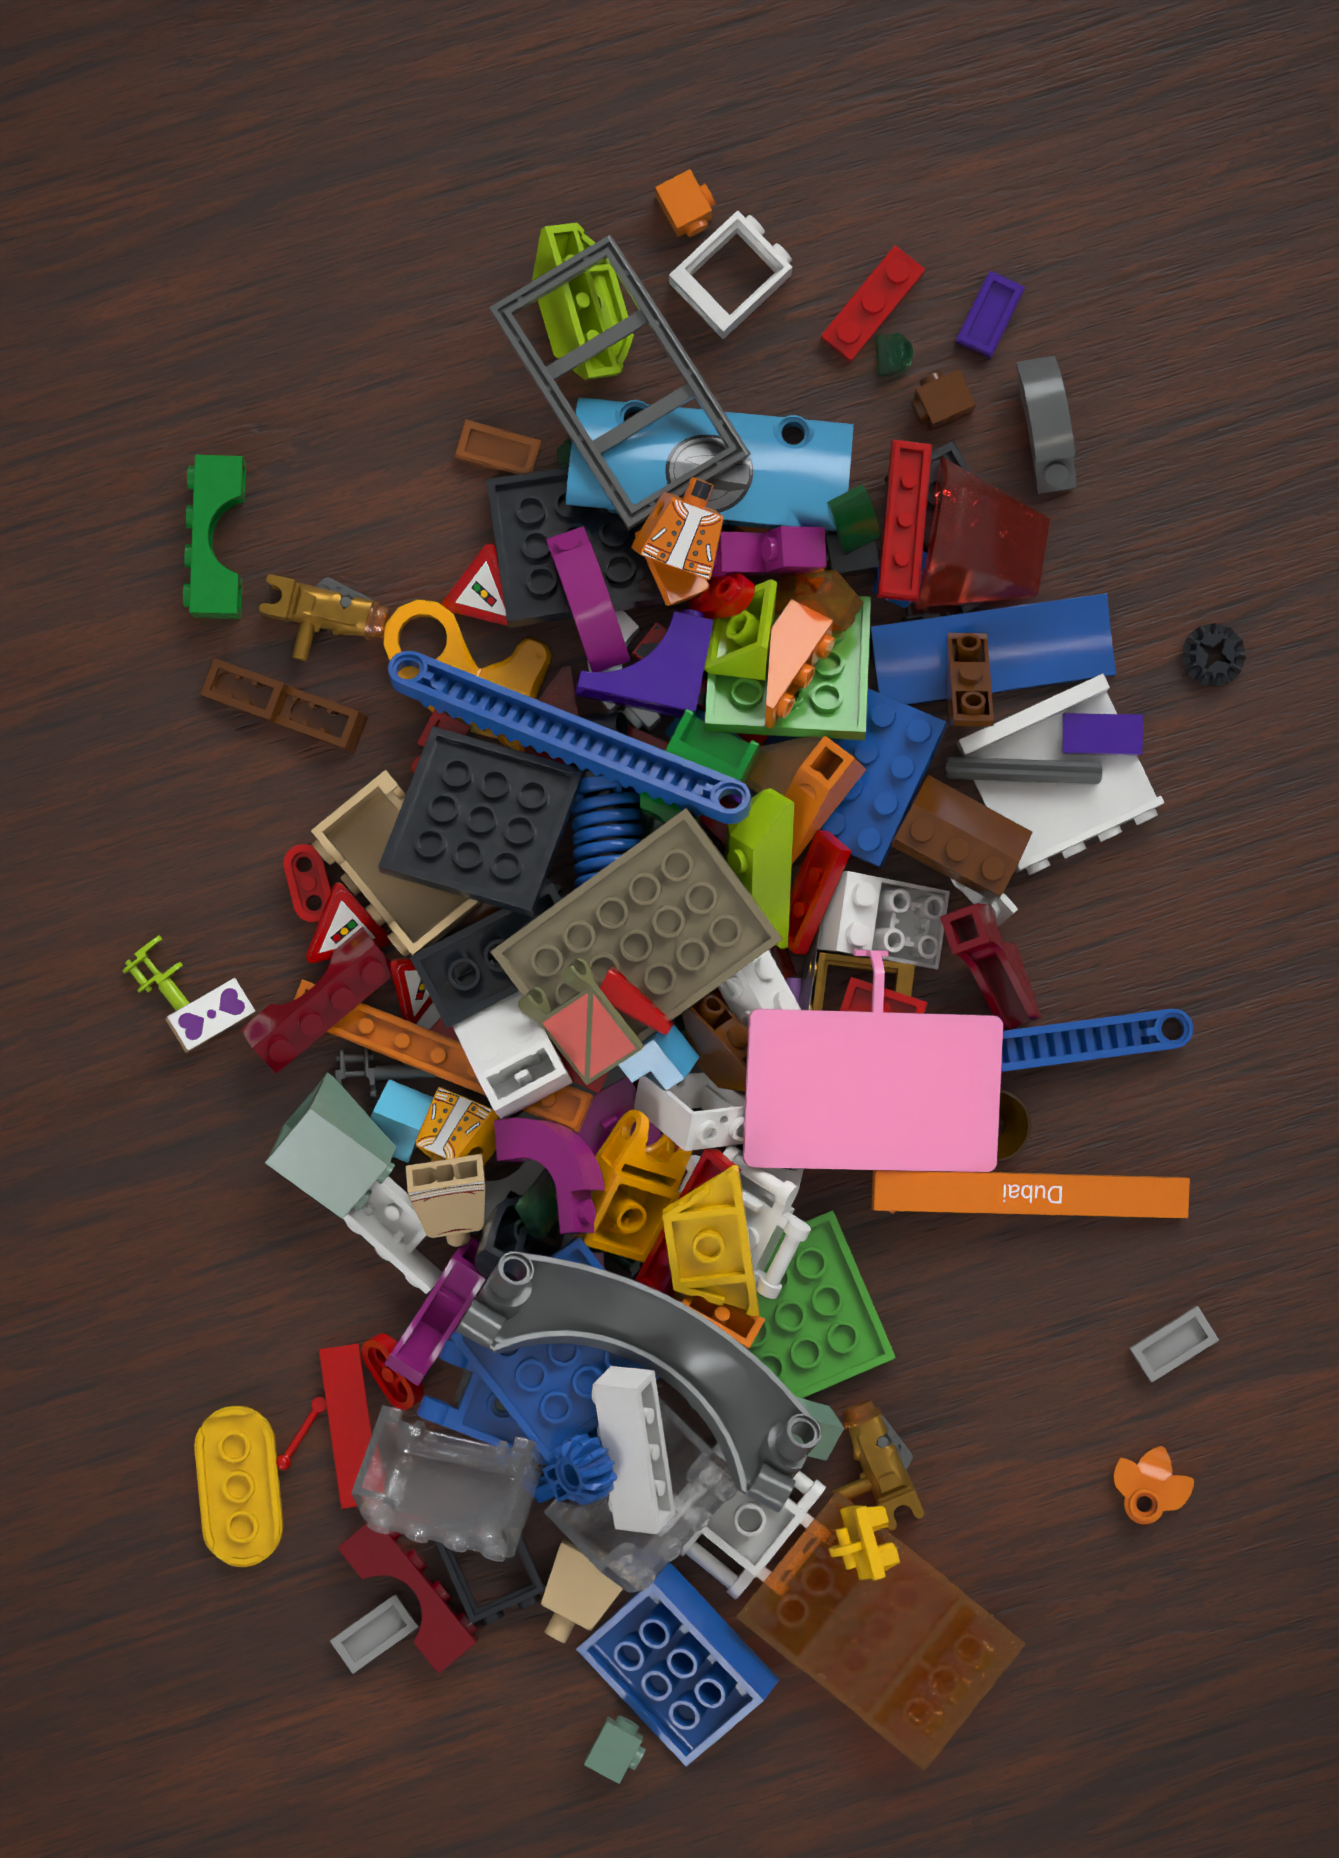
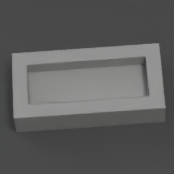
M1194 1306L1132 1345L1129 1349L1148 1380L1152 1383L1213 1345L1219 1339L1199 1307Z
M395 1593L333 1637L330 1642L353 1674L417 1629L419 1624L399 1595Z

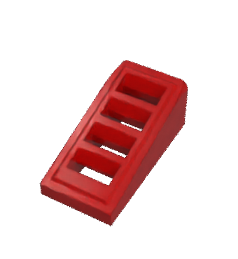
M612 966L607 972L600 990L614 1008L664 1035L668 1034L673 1026L671 1019L618 969Z

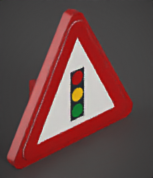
M493 544L484 545L443 600L442 606L453 613L508 626L497 551Z
M335 883L306 953V959L309 963L331 959L332 952L361 927L368 932L380 947L389 945L391 941L387 937L388 934L377 924L342 883Z
M394 959L390 967L402 1018L417 1024L433 1001L411 959Z

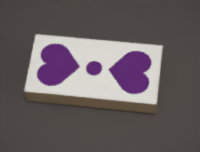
M233 978L169 1015L165 1020L187 1053L253 1015L256 1011L237 980Z

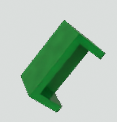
M686 709L665 751L745 783L761 749L760 744L753 740L748 743L729 733L706 732L705 722L696 718L693 711Z

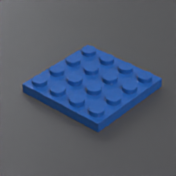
M868 689L865 740L831 739L867 770L819 830L832 833L852 850L851 856L882 869L891 851V842L919 790L947 729V722ZM769 735L746 784L750 790L751 798L769 788L784 796L799 767L822 738Z
M578 1235L550 1256L551 1258L605 1270ZM456 1330L449 1335L548 1464L551 1463V1459L554 1457V1448L558 1447L561 1442L575 1435L588 1434L598 1426L596 1405L592 1401L593 1384L610 1366L648 1370L620 1355L584 1345L563 1343L539 1344L496 1354L461 1335Z

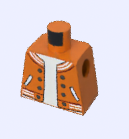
M691 477L683 498L664 492L631 548L642 556L710 580L723 523V515L714 509L706 507L714 485Z

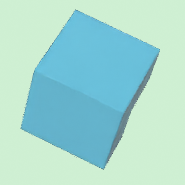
M389 1079L372 1112L371 1119L396 1146L392 1157L409 1163L416 1148L417 1136L434 1097Z

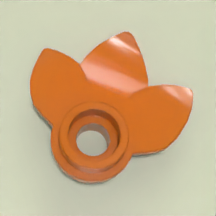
M1163 1446L1147 1451L1140 1458L1138 1464L1126 1458H1120L1114 1470L1115 1487L1125 1497V1512L1131 1520L1139 1524H1151L1161 1517L1163 1511L1181 1508L1190 1497L1194 1487L1193 1478L1172 1475L1171 1460ZM1142 1496H1147L1151 1501V1506L1146 1511H1140L1137 1508V1500Z

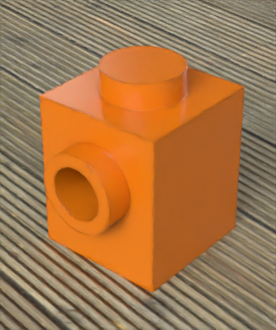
M691 169L655 187L656 198L677 238L685 233L688 237H692L709 226L707 222L712 220L711 207L715 205V201L706 184L699 186Z

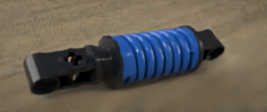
M622 710L588 713L580 716L626 736L629 735L627 718ZM587 768L583 771L579 792L575 800L576 803H574L571 811L572 815L576 817L571 823L572 829L576 832L572 837V843L577 847L573 851V859L578 862L573 868L574 875L578 877L574 882V889H577L641 842V839H632V837L640 836L643 833V826L641 824L631 823L639 821L643 817V812L640 809L630 808L640 804V794L636 792L634 787L629 785L625 788L617 780L610 782L602 774L597 777Z

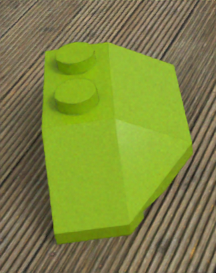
M578 223L543 227L540 232L532 281L592 246L595 242L584 234V229ZM607 259L538 300L553 354L558 359L628 317L616 273ZM632 333L573 369V371L584 380L619 375L622 372L623 362L629 352L634 334Z
M769 788L751 798V810L745 820L735 824H726L725 860L783 938L776 946L784 949L788 947L794 802Z

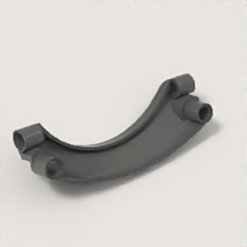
M508 1252L499 1260L476 1300L472 1301L456 1332L496 1354L539 1344L563 1343L584 1345L620 1355L648 1370H654L656 1375L675 1388L696 1409L708 1425L726 1459L736 1489L777 1513L783 1508L796 1482L793 1479L794 1476L801 1470L808 1454L821 1439V1427L817 1420L810 1415L778 1377L736 1339L695 1310L672 1297L626 1277L592 1266L546 1256ZM504 1272L513 1274L518 1281L510 1280ZM792 1433L798 1435L802 1439L803 1444L797 1442L793 1438Z

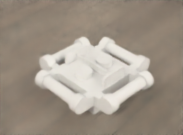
M730 1145L723 1154L734 1164L739 1165L741 1169L740 1177L757 1292L767 1298L776 1299L782 1288L780 1281L800 1241H805L811 1231L808 1224L793 1215L794 1208L791 1205L798 1193L799 1187L789 1180L781 1181L762 1168L746 1165L743 1161V1151L734 1145ZM690 1156L686 1166L688 1172L678 1190L680 1193H682L701 1156ZM783 1232H785L786 1235H785V1237H784V1239H783V1241H782V1243H781V1245H780V1247H779V1249H778V1251H777V1253H776V1255H775V1257H774V1259H773V1261H772V1263H771V1265H770V1267H769L767 1273H765L764 1270H765V1268H766V1266H767V1264H768V1262H769V1260H770V1258H771V1256H772V1254H773V1252H774V1250H775V1248H776V1246H777V1244H778V1242H779V1240H780V1238H781Z
M717 1442L711 1450L714 1454L681 1495L675 1494L673 1497L675 1510L692 1523V1526L673 1549L681 1556L688 1555L728 1588L726 1593L735 1600L755 1577H758L776 1593L781 1595L788 1587L786 1581L818 1541L822 1540L824 1542L831 1533L824 1525L807 1513L823 1493L826 1486L817 1479L813 1482L804 1473L799 1471L793 1478L796 1481L794 1487L804 1495L797 1504L788 1498L783 1508L777 1513L737 1490L731 1476L700 1514L692 1505L727 1463ZM799 1523L802 1524L807 1531L775 1571H770L765 1567ZM701 1534L705 1535L745 1568L739 1576L696 1542Z

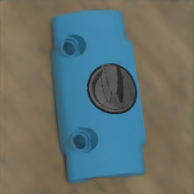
M578 397L576 416L593 441L623 423L628 414L641 412L652 404H646L640 400L622 402ZM679 407L601 455L632 504L635 505L721 453L727 447L703 409ZM725 412L751 455L747 460L741 461L708 482L714 486L706 507L714 509L723 515L722 525L775 529L780 526L825 527V530L837 531L829 517L827 502L848 492L854 424L807 420L797 415L776 417ZM789 427H796L802 431L804 439L797 445H790L783 440L782 432ZM572 442L566 505L608 509V512L618 514Z

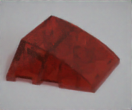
M941 457L934 495L937 497L926 566L921 573L919 599L917 600L915 610L926 609L929 606L947 604L953 606L961 605L965 602L997 601L1037 596L1050 518L946 458Z

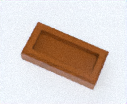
M466 419L455 459L510 475L534 472L542 441Z

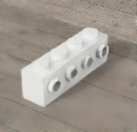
M610 1366L593 1384L592 1401L596 1405L598 1417V1438L602 1442V1447L609 1449L608 1455L615 1462L612 1467L617 1475V1480L613 1482L614 1490L609 1493V1509L613 1514L615 1529L659 1534L676 1515L655 1371Z

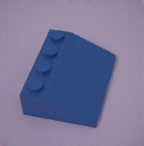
M670 1562L644 1583L576 1649L686 1767L760 1705L780 1680Z

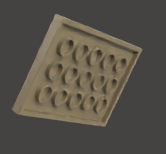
M686 808L497 946L491 953L523 997L535 987L541 988L548 999L551 1011L579 993L563 981L561 973L569 967L571 962L582 958L589 965L594 982L599 988L607 972L613 966L672 1020L783 938L694 816ZM618 1011L641 1042L656 1032V1030Z

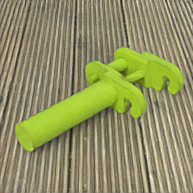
M159 935L135 953L136 960L133 962L130 959L125 962L127 967L122 972L127 973L130 971L141 985L137 990L139 993L144 990L150 992L152 990L150 985L157 982L159 985L158 989L175 1011H178L190 1003L170 977L174 972L181 969L183 964L178 962L164 974L157 970L148 958V952L154 945L163 940ZM142 961L154 974L148 981L137 968V965Z

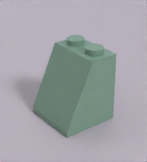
M327 1072L283 1125L265 1163L343 1219L352 1208L359 1211L372 1193L369 1188L375 1181L382 1184L395 1166L391 1159L396 1146L340 1083Z

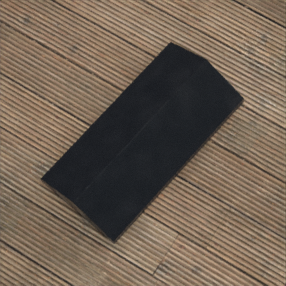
M553 882L543 887L532 917L501 909L410 957L446 1028L519 991L491 951L561 900Z

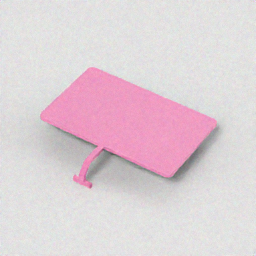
M853 949V955L869 956L872 963V1012L755 1009L750 1013L743 1161L746 1165L758 1168L990 1172L995 1169L998 1150L1003 1022L999 1017L991 1015L883 1012L885 972L882 957H888V951Z

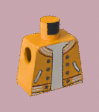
M438 1087L417 1136L416 1147L431 1158L430 1162L482 1154L484 1166L496 1150L494 1121L501 1119L493 1109Z

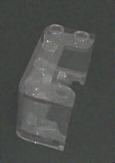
M659 1396L676 1512L657 1534L615 1529L613 1514L608 1505L609 1493L606 1497L583 1506L577 1501L571 1503L561 1501L558 1503L557 1499H555L544 1511L602 1574L631 1593L644 1591L653 1584L656 1575L667 1563L680 1555L683 1546L697 1531L705 1528L710 1522L711 1516L724 1502L733 1498L738 1491L733 1483L726 1459L679 1412Z
M383 1405L351 1492L362 1517L368 1521L367 1526L373 1531L382 1534H389L391 1531L404 1533L406 1537L419 1543H428L429 1540L441 1542L445 1547L456 1552H466L467 1549L478 1551L484 1557L493 1561L503 1562L505 1558L514 1557L543 1472L542 1469L544 1468L536 1442L516 1437L512 1448L509 1447L508 1442L501 1440L498 1447L436 1433L428 1431L424 1422L416 1421L415 1426L401 1420L403 1414L401 1409Z

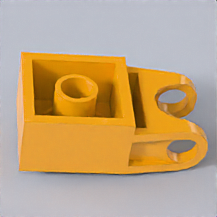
M634 1109L629 1110L620 1118L595 1157L601 1169L605 1191L591 1192L592 1202L596 1209L595 1233L578 1236L586 1246L644 1263L664 1226L663 1209L677 1201L681 1195L678 1189L692 1150L684 1151L679 1147L675 1152L676 1143L664 1133L658 1141L646 1146L649 1119L643 1112ZM636 1121V1128L631 1135L632 1125Z

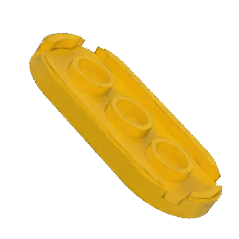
M228 1406L212 1413L203 1422L195 1438V1460L202 1533L206 1546L221 1561L235 1567H248L256 1565L269 1557L277 1548L283 1534L279 1472L276 1465V1441L272 1427L260 1413L244 1406Z

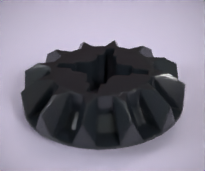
M1217 623L1199 626L1187 637L1182 649L1183 665L1189 676L1196 682L1210 687L1222 686L1233 681L1242 671L1246 658L1243 639L1231 627ZM1221 641L1224 642L1221 646L1223 649L1220 654L1229 664L1215 661L1207 669L1204 668L1207 664L1208 654L1199 645L1213 648Z

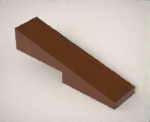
M216 658L212 662L200 693L201 696L353 754L356 751L368 720L366 715L357 710L298 690L283 682Z

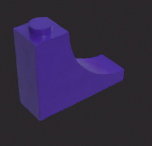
M683 609L681 613L674 611L663 640L648 656L629 667L616 671L602 673L581 671L577 679L574 695L678 718L683 717L686 709L695 713L713 620L704 618L705 615L696 610Z

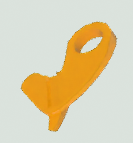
M415 600L398 607L386 623L383 644L389 660L402 652L399 639L403 627L412 619L431 617L439 621L447 633V645L443 653L436 660L534 699L537 698L552 658L549 647L543 641L530 637L521 641L516 646L512 655L505 660L480 669L468 651L454 614L434 601ZM406 666L399 671L398 676L402 679H412L419 674V669L413 666ZM431 705L428 707V709H429L431 712H433L434 709H435V708H434L433 706H431ZM473 722L470 724L472 725L470 732L498 739L505 747L524 752L518 740L510 742L503 734L495 736L488 728L483 731L479 729L477 724Z

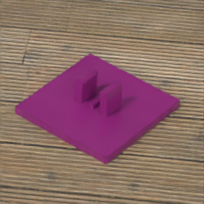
M627 1076L602 1089L599 1094L595 1093L593 1095V1101L580 1133L574 1132L588 1145L595 1157L620 1118L629 1110L635 1109L634 1103L637 1090ZM636 1121L632 1125L631 1135L636 1128ZM650 1121L646 1146L655 1143L662 1136L659 1129Z

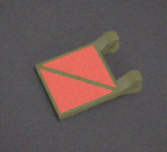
M578 958L562 971L561 977L568 986L579 993L551 1011L545 993L541 988L535 987L519 1000L518 1006L525 1015L537 1021L544 1028L549 1038L585 1084L588 1085L641 1051L645 1046L594 982L587 962L582 958Z

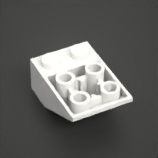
M843 871L821 920L817 950L870 959L869 956H854L853 949L887 950L888 957H882L883 961L938 969L944 934L940 917L947 914L950 891Z
M520 991L453 1025L466 1056L491 1106L500 1119H505L573 1083L544 1028L520 1010L518 1002L523 998Z

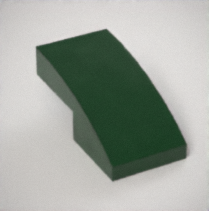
M863 484L827 502L829 517L836 527L838 542L845 555L881 536L873 506Z

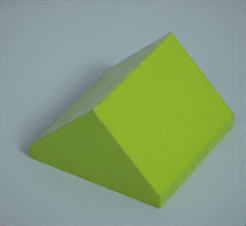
M770 579L756 585L751 603L740 614L712 619L713 625L704 666L706 672L709 674L758 680L766 679L771 628L774 625L777 582Z

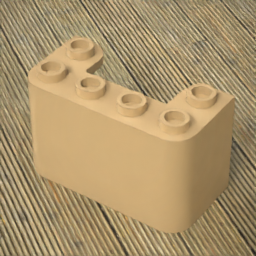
M385 770L313 828L311 832L317 839L311 844L329 865L336 861L346 873L340 877L341 880L355 896L359 892L365 895L371 903L365 909L379 926L387 922L393 931L387 937L398 951L406 957L410 953L414 955L432 946L479 908L483 902L380 873L378 865L406 796Z

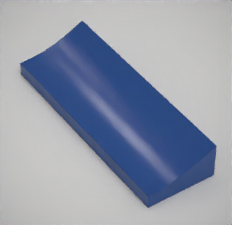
M1107 593L873 626L870 628V641L878 693L908 706L946 700L947 633H987L992 694L1085 681L1104 674L1105 678L1116 675Z

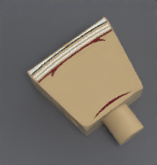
M482 1154L406 1166L408 1197L426 1235L431 1238L446 1236L448 1244L455 1247L467 1244L471 1238L470 1232L479 1231L484 1227L485 1178Z

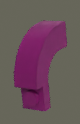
M584 526L546 539L592 672H599L630 661L605 581Z
M525 1118L495 1120L497 1161L524 1162L536 1160L551 1174L557 1192L560 1234L583 1235L595 1233L596 1209L592 1202L591 1192L605 1191L599 1164L588 1145L572 1130L555 1122Z

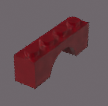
M361 927L332 952L331 961L326 972L309 991L289 1003L280 1005L270 1004L241 1028V1031L252 1049L277 1074L392 977L390 967L392 961L368 932Z
M377 1514L341 1543L337 1549L362 1579L379 1575L391 1576L403 1581L414 1591L421 1606L422 1621L413 1643L439 1674L476 1644L478 1637L474 1632L478 1630V1627L475 1623L471 1624L464 1610L458 1614L449 1603L453 1596L439 1579L433 1583L424 1572L428 1565L414 1548L407 1551L399 1541L402 1533L396 1524L388 1516L382 1520Z

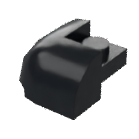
M524 1194L520 1197L506 1198L494 1208L484 1223L475 1255V1267L483 1276L489 1278L499 1260L508 1252H520L546 1257L553 1255L561 1248L564 1234H560L558 1210ZM504 1272L510 1280L518 1281L513 1274Z

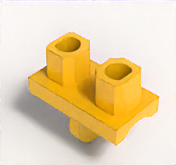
M848 1506L840 1509L845 1527L835 1530L839 1544L828 1549L830 1557L843 1556L846 1570L856 1567L859 1580L872 1579L875 1581L886 1577L884 1571L899 1564L900 1560L893 1543L887 1542L877 1546L874 1531L888 1527L889 1520L885 1507Z

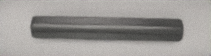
M948 757L945 761V777L948 779L1099 784L1102 780V764L1100 762Z

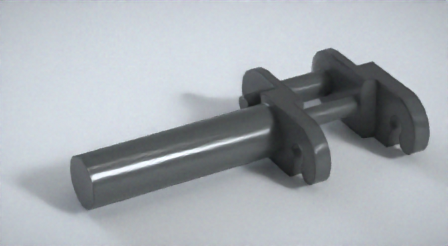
M365 1048L364 1054L345 1055L344 1049H340V1056H336V1062H340L341 1070H335V1076L340 1085L343 1087V1080L349 1077H367L370 1081L371 1099L377 1098L376 1081L436 1077L407 1064L377 1065L375 1068H370V1060H374V1054H369L368 1048ZM364 1062L365 1071L346 1072V1063Z

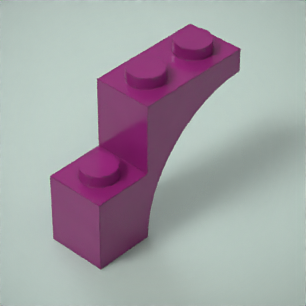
M780 526L765 533L721 532L710 578L733 573L752 576L811 573L827 567L825 527Z
M472 1237L467 1244L459 1246L429 1296L384 1364L417 1386H419L440 1355L446 1339L451 1338L449 1335L456 1330L472 1301L488 1279L475 1267V1255L479 1242Z

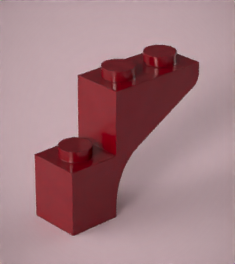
M976 903L941 916L940 919L952 954L962 958L970 968L993 1016H997L1002 1020L1003 1031L1041 1019L1017 944L1002 941L991 905Z

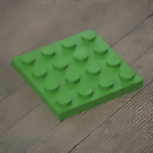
M777 591L774 624L792 599L833 620L832 637L835 638V643L832 651L825 660L821 658L814 666L815 673L810 684L805 689L799 688L794 696L795 703L789 715L785 719L780 717L772 729L765 726L769 659L765 680L708 673L705 731L813 738L827 736L831 739L865 740L871 597Z
M833 1210L805 1222L810 1226L811 1231L805 1241H800L780 1281L782 1288L777 1298L770 1299L757 1292L760 1309L759 1316L766 1320L750 1346L749 1351L765 1364L794 1396L800 1398L809 1396L896 1358ZM783 1232V1234H782V1236H781V1238H780V1240H779V1242H778V1244H777V1246H776V1248H775V1250H774V1252H773V1254H772V1256H771V1258H770V1260H769V1262H768V1264H767V1266H766V1268H765V1270H764L765 1273H767V1271H768V1269H769V1267H770V1265H771V1263H772V1261H773V1259H774V1257H775V1255H776V1253H777V1251H778V1249H779V1247H780V1245H781V1243H782V1241H783V1239H784V1237H785V1235H786L785 1232Z

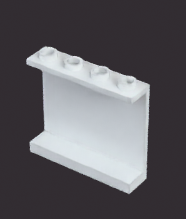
M1104 674L1098 675L995 723L994 726H988L962 738L956 744L962 757L1100 762L1102 764V780L1099 784L973 780L986 807L1033 832L1015 869L1017 873L1024 869L1027 870L1029 875L1050 866L1048 858L1061 852L1064 858L1075 855L1087 849L1084 841L1097 835L1101 842L1121 833L1120 825L1134 819L1136 825L1158 816L1156 808L1164 804L1162 796L1156 797L1137 756L1062 754L1063 713L1117 714L1107 693L1110 687Z

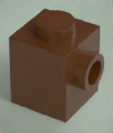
M960 369L945 376H942L941 372H936L919 381L921 386L916 388L914 394L916 400L911 402L919 423L926 422L930 431L972 413L976 406Z

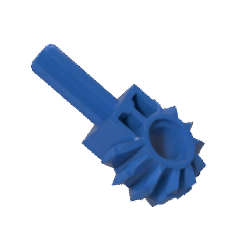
M587 1433L575 1435L561 1442L558 1447L554 1448V1457L551 1459V1465L542 1469L545 1475L529 1483L531 1491L527 1492L530 1500L535 1498L538 1503H543L553 1497H556L558 1503L568 1498L570 1501H577L581 1506L592 1504L606 1497L608 1493L614 1490L613 1482L617 1480V1475L612 1467L615 1462L608 1455L609 1449L601 1446L598 1437L591 1438Z

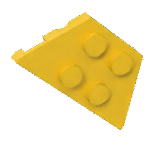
M733 1165L664 1208L662 1217L673 1290L689 1296H701L707 1302L720 1306L726 1303L744 1309L747 1315L754 1317L759 1316L760 1309L739 1165Z

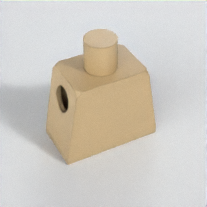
M563 1539L541 1605L554 1612L544 1632L552 1638L566 1643L575 1624L591 1631L630 1579V1574Z

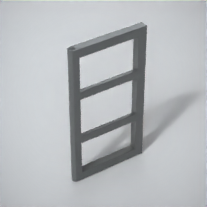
M612 235L603 237L602 240L489 307L490 313L628 530L649 517L664 492L684 497L691 477L709 482L741 461L747 460L751 455ZM607 259L639 311L545 367L513 315ZM648 324L686 384L592 441L555 380ZM693 398H696L727 449L633 505L601 454Z

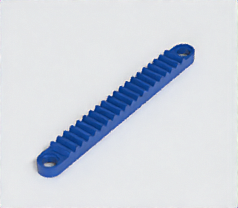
M403 651L396 654L389 662V678L394 690L420 701L426 708L431 705L438 713L442 714L446 711L453 719L461 717L466 724L470 725L473 722L483 731L488 728L495 736L503 734L510 742L518 740L525 748L529 745L533 746L536 752L541 753L545 751L553 759L560 757L565 764L569 765L573 762L580 770L590 769L595 776L598 777L602 774L608 781L613 782L617 780L625 788L630 785L640 794L645 791L652 799L660 797L667 805L675 803L682 811L688 808L697 817L704 815L722 823L735 824L745 820L750 813V790L746 784L737 779L421 653ZM406 666H413L419 669V674L412 679H402L398 676L399 671ZM733 794L740 797L742 803L736 808L728 809L721 806L719 801L722 797Z
M1165 1009L1003 1031L1001 1072L1175 1049L1184 1046L1190 1041L1193 1034V1024L1191 1018L1185 1012L1179 1009ZM1169 1017L1177 1019L1182 1026V1033L1176 1040L1165 1038L1161 1031L1163 1022Z

